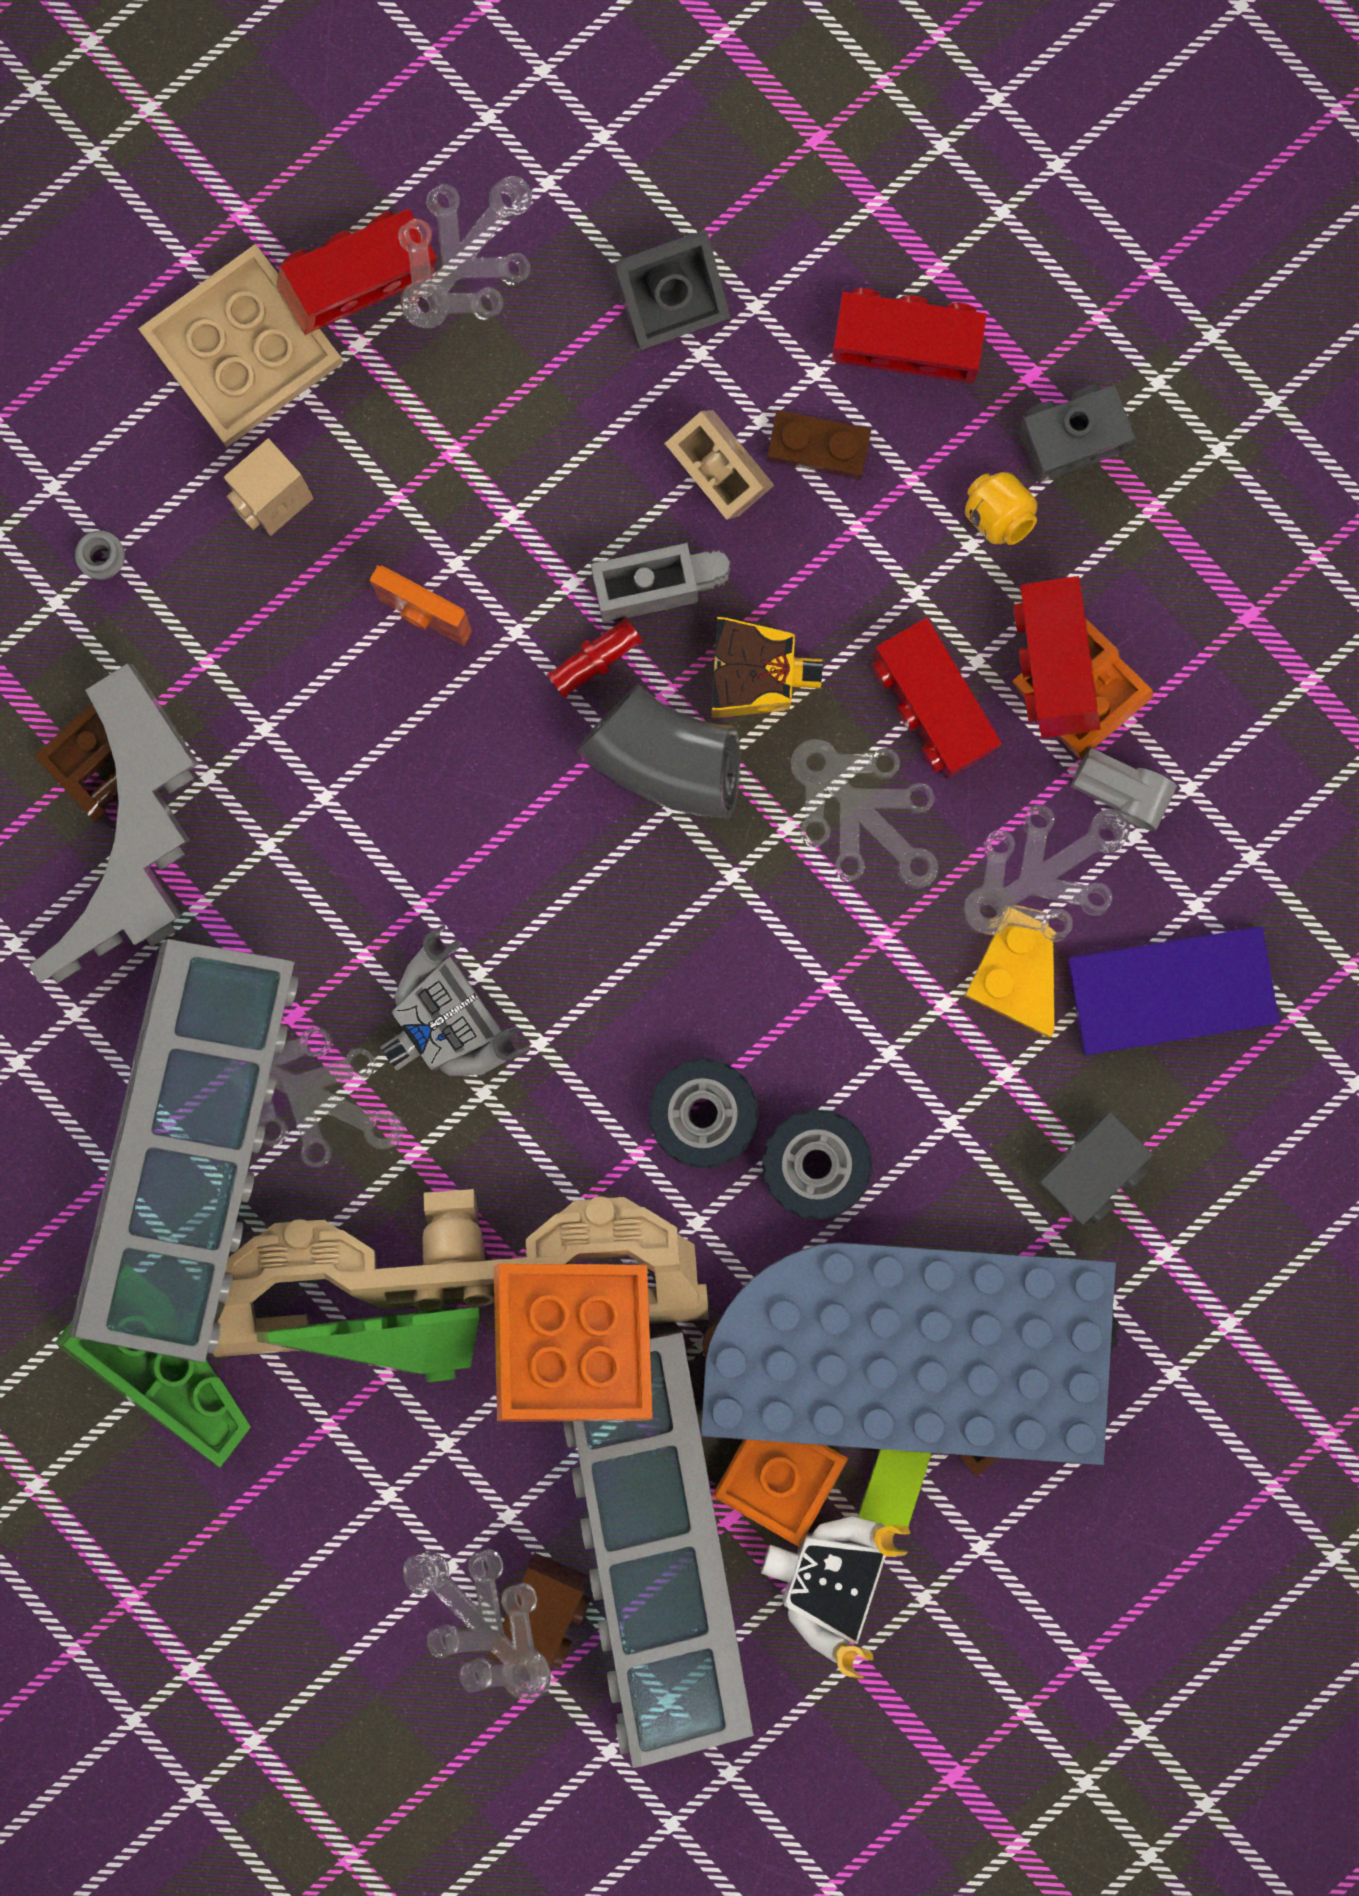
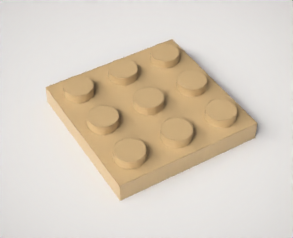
M256 244L138 328L226 448L343 364L341 356L320 329L304 335L277 287V271Z

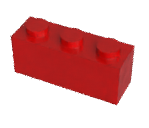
M409 208L397 214L389 211L378 215L369 222L367 227L354 233L345 230L335 234L324 246L311 252L302 249L289 255L280 265L277 287L304 335H307L431 279L437 256Z
M856 288L852 290V293L842 291L831 362L974 383L979 370L987 313L976 312L974 306L966 303H950L948 307L930 305L927 299L913 295L902 296L900 300L881 297L879 292L867 288Z
M1079 576L1020 585L1022 603L1013 604L1017 633L1026 632L1028 647L1020 648L1019 655L1023 678L1032 677L1034 692L1025 693L1028 722H1038L1042 739L1101 730Z
M927 617L876 646L873 653L876 661L871 664V668L885 690L892 687L901 702L896 705V710L909 731L917 729L926 744L921 747V752L934 773L941 770L946 780L999 749L1002 745L1001 740Z

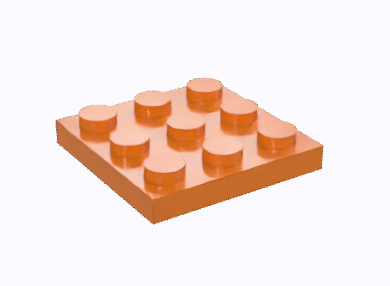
M498 1263L494 1266L497 1422L648 1421L653 1419L647 1265Z

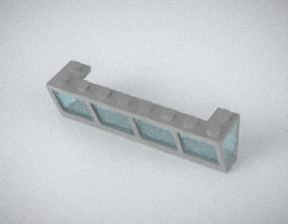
M170 939L160 945L69 1337L186 1361L205 1362L207 1353L213 1354L215 1352L220 1335V1323L214 1322L218 1302H226L232 1280V1273L225 1272L229 1252H237L243 1232V1223L237 1222L240 1203L248 1202L254 1183V1173L248 1172L252 1152L258 1153L260 1151L265 1134V1123L259 1122L263 1103H270L276 1085V1074L270 1073L274 1054H281L287 1036V1025L281 1024L285 1005H292L298 987V977L292 976L295 962Z
M682 1330L650 1336L653 1419L648 1421H563L568 1448L577 1447L580 1467L572 1468L576 1498L586 1497L589 1517L580 1519L584 1546L586 1550L595 1548L598 1568L589 1570L594 1601L603 1599L607 1619L598 1621L603 1652L612 1650L616 1670L607 1672L612 1703L621 1702L623 1713L617 1714L618 1723H616L621 1755L630 1753L633 1768L754 1736Z

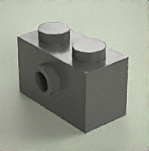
M1098 384L1091 385L1072 394L1073 400L1057 406H1055L1053 401H1047L1026 411L1027 417L1023 418L1018 433L1038 484L1129 451L1136 438L1115 385L1100 390Z

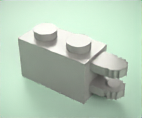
M685 543L591 564L592 577L602 622L606 623L620 620L624 617L629 618L698 603V592L714 589V586L720 587L722 584L725 585V582L729 579V565L731 561L728 560L725 552L721 553L720 550L718 552L713 550L712 553L707 551L690 555L688 544Z

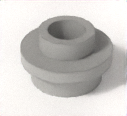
M93 531L86 534L78 542L75 550V559L79 569L86 576L96 580H105L113 577L121 570L125 560V551L122 543L113 534L106 531ZM99 549H107L109 551L107 561L102 564L94 563V553Z

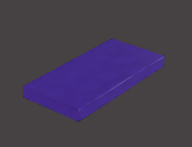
M1262 926L1067 959L1084 1056L1280 1023Z

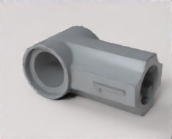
M1090 748L1080 762L1070 787L1117 809L1116 814L1129 823L1146 830L1156 831L1177 785L1154 771L1144 768H1137L1136 770Z

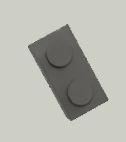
M1111 1112L1103 1113L1034 1183L1076 1225H1084L1088 1220L1095 1225L1114 1207L1115 1204L1110 1198L1123 1185L1130 1190L1149 1172L1150 1169L1145 1163L1153 1154Z

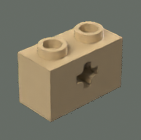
M714 410L699 412L664 443L726 520L739 517L775 486Z
M269 438L224 476L232 490L226 497L234 506L235 511L252 530L261 525L270 536L314 499L300 472Z

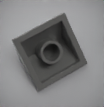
M706 229L613 262L615 285L640 351L731 318Z

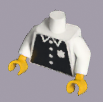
M851 1516L820 1524L813 1533L806 1534L797 1553L773 1545L769 1546L761 1574L787 1582L783 1603L788 1608L789 1621L812 1648L837 1663L840 1672L845 1676L856 1679L864 1678L862 1674L857 1673L853 1668V1661L857 1655L866 1660L873 1661V1654L870 1650L850 1646L849 1642L858 1644L885 1557L904 1556L907 1554V1551L898 1550L893 1544L895 1533L910 1534L909 1528L905 1525L884 1526L881 1523Z

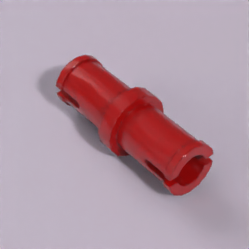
M626 617L591 643L588 639L580 644L582 649L552 672L547 673L564 699L598 673L602 676L610 671L609 665L643 642Z

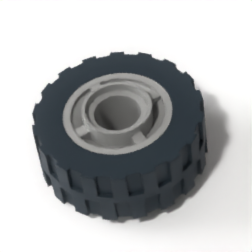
M710 1059L685 1061L665 1073L662 1080L656 1084L653 1090L654 1093L649 1102L648 1109H650L649 1125L652 1128L654 1139L669 1157L681 1164L697 1168H711L729 1163L745 1151L755 1135L759 1108L754 1090L741 1073L726 1063ZM701 1099L711 1100L716 1105L718 1111L716 1121L707 1128L696 1126L690 1116L692 1106Z
M816 1109L794 1114L775 1128V1131L765 1145L766 1148L762 1160L765 1183L773 1198L783 1208L800 1217L827 1219L838 1216L849 1210L860 1200L869 1184L872 1171L869 1145L861 1131L850 1120L835 1112ZM811 1151H824L831 1158V1171L822 1179L810 1178L803 1169L804 1158Z

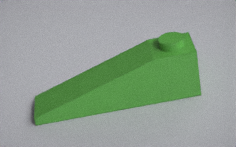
M125 1265L118 1272L106 1324L109 1330L178 1344L182 1343L185 1326L176 1314V1309L167 1295L129 1265ZM72 1321L54 1342L55 1345L219 1468L251 1428L221 1379L216 1376L206 1359L205 1362L186 1361L69 1337Z
M447 1307L436 1310L258 1331L256 1333L257 1342L407 1373L425 1374L426 1382H437L456 1379L455 1369L471 1367L480 1316L479 1307Z

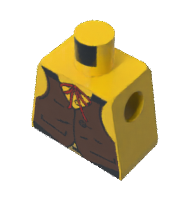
M717 617L711 718L790 709L792 687L821 688L823 659L794 658L795 634Z

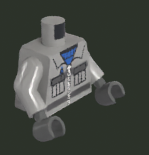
M441 925L425 936L422 949L408 964L394 995L397 1007L393 1010L392 1014L404 1031L380 1048L396 1071L421 1055L431 1070L436 1071L440 1069L448 1076L483 1075L506 1061L526 1055L529 1052V1047L516 1050L512 1046L511 1037L514 1033L521 1031L520 1028L514 1027L502 1031L454 960L449 957L443 961L444 958L458 950L461 943L457 939L448 947L444 946L440 941V933L446 926Z

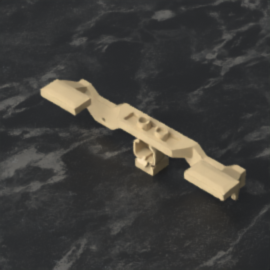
M474 1189L424 1193V1212L428 1225L425 1227L422 1237L424 1263L422 1266L376 1269V1254L373 1249L326 1220L306 1221L298 1219L292 1222L274 1223L262 1234L253 1237L238 1249L236 1253L228 1257L225 1272L232 1273V1280L226 1302H218L214 1322L220 1323V1335L213 1354L215 1357L300 1351L257 1342L256 1332L310 1325L307 1314L256 1318L253 1301L272 1285L280 1282L327 1279L351 1296L381 1309L414 1306L420 1310H436L443 1307L444 1304L463 1302L470 1306L480 1307L494 1302V1266L498 1263L574 1264L577 1260L629 1256L640 1264L647 1265L648 1269L655 1272L656 1288H648L649 1324L709 1320L706 1284L698 1285L695 1244L677 1234V1227L645 1207L638 1206L626 1197H595L589 1200L573 1201L563 1211L555 1214L526 1238L527 1258L485 1261L484 1239L479 1227L478 1207Z

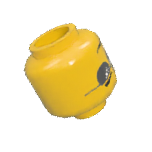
M1000 472L992 476L984 474L977 478L969 487L967 494L970 497L965 506V515L991 544H1016L1024 539L1036 525L1037 501L1013 474L1008 472Z

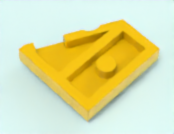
M1008 907L964 997L1048 1038L1052 1037L1055 1030L1053 929Z

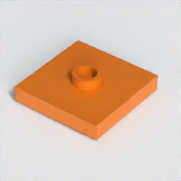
M377 565L369 581L379 601L401 612L400 616L412 625L423 630L429 627L465 646L472 633V629L463 608L383 565Z
M743 1439L712 1497L800 1547L848 1458L826 1445Z

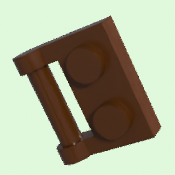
M91 704L38 751L34 757L95 822L107 812L104 808L118 796L116 771L91 794L82 785L113 756L104 725L93 704Z

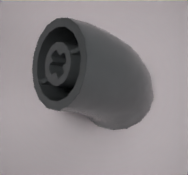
M640 685L630 690L592 728L574 750V753L595 771L619 787L649 802L699 817L729 820L734 813L739 793L741 763L740 743L735 727L701 721L684 715L654 698Z

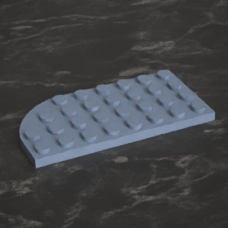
M841 1242L820 1244L787 1255L769 1265L752 1278L732 1300L717 1324L706 1357L701 1436L1104 1465L1116 1262Z

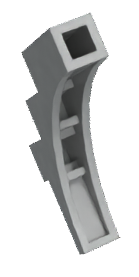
M125 664L85 690L104 725L115 761L119 800L115 841L103 879L84 913L56 945L29 965L39 983L52 976L58 984L82 968L78 959L94 949L98 957L122 943L124 940L119 933L123 930L134 945L146 939L152 947L176 931L172 922L182 916L150 868L155 863L159 870H162L183 857L185 854L180 847L190 841L158 790L164 787L168 794L184 786L194 778L190 770L199 765V763L133 664Z

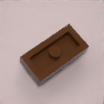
M777 410L767 461L861 480L872 429Z

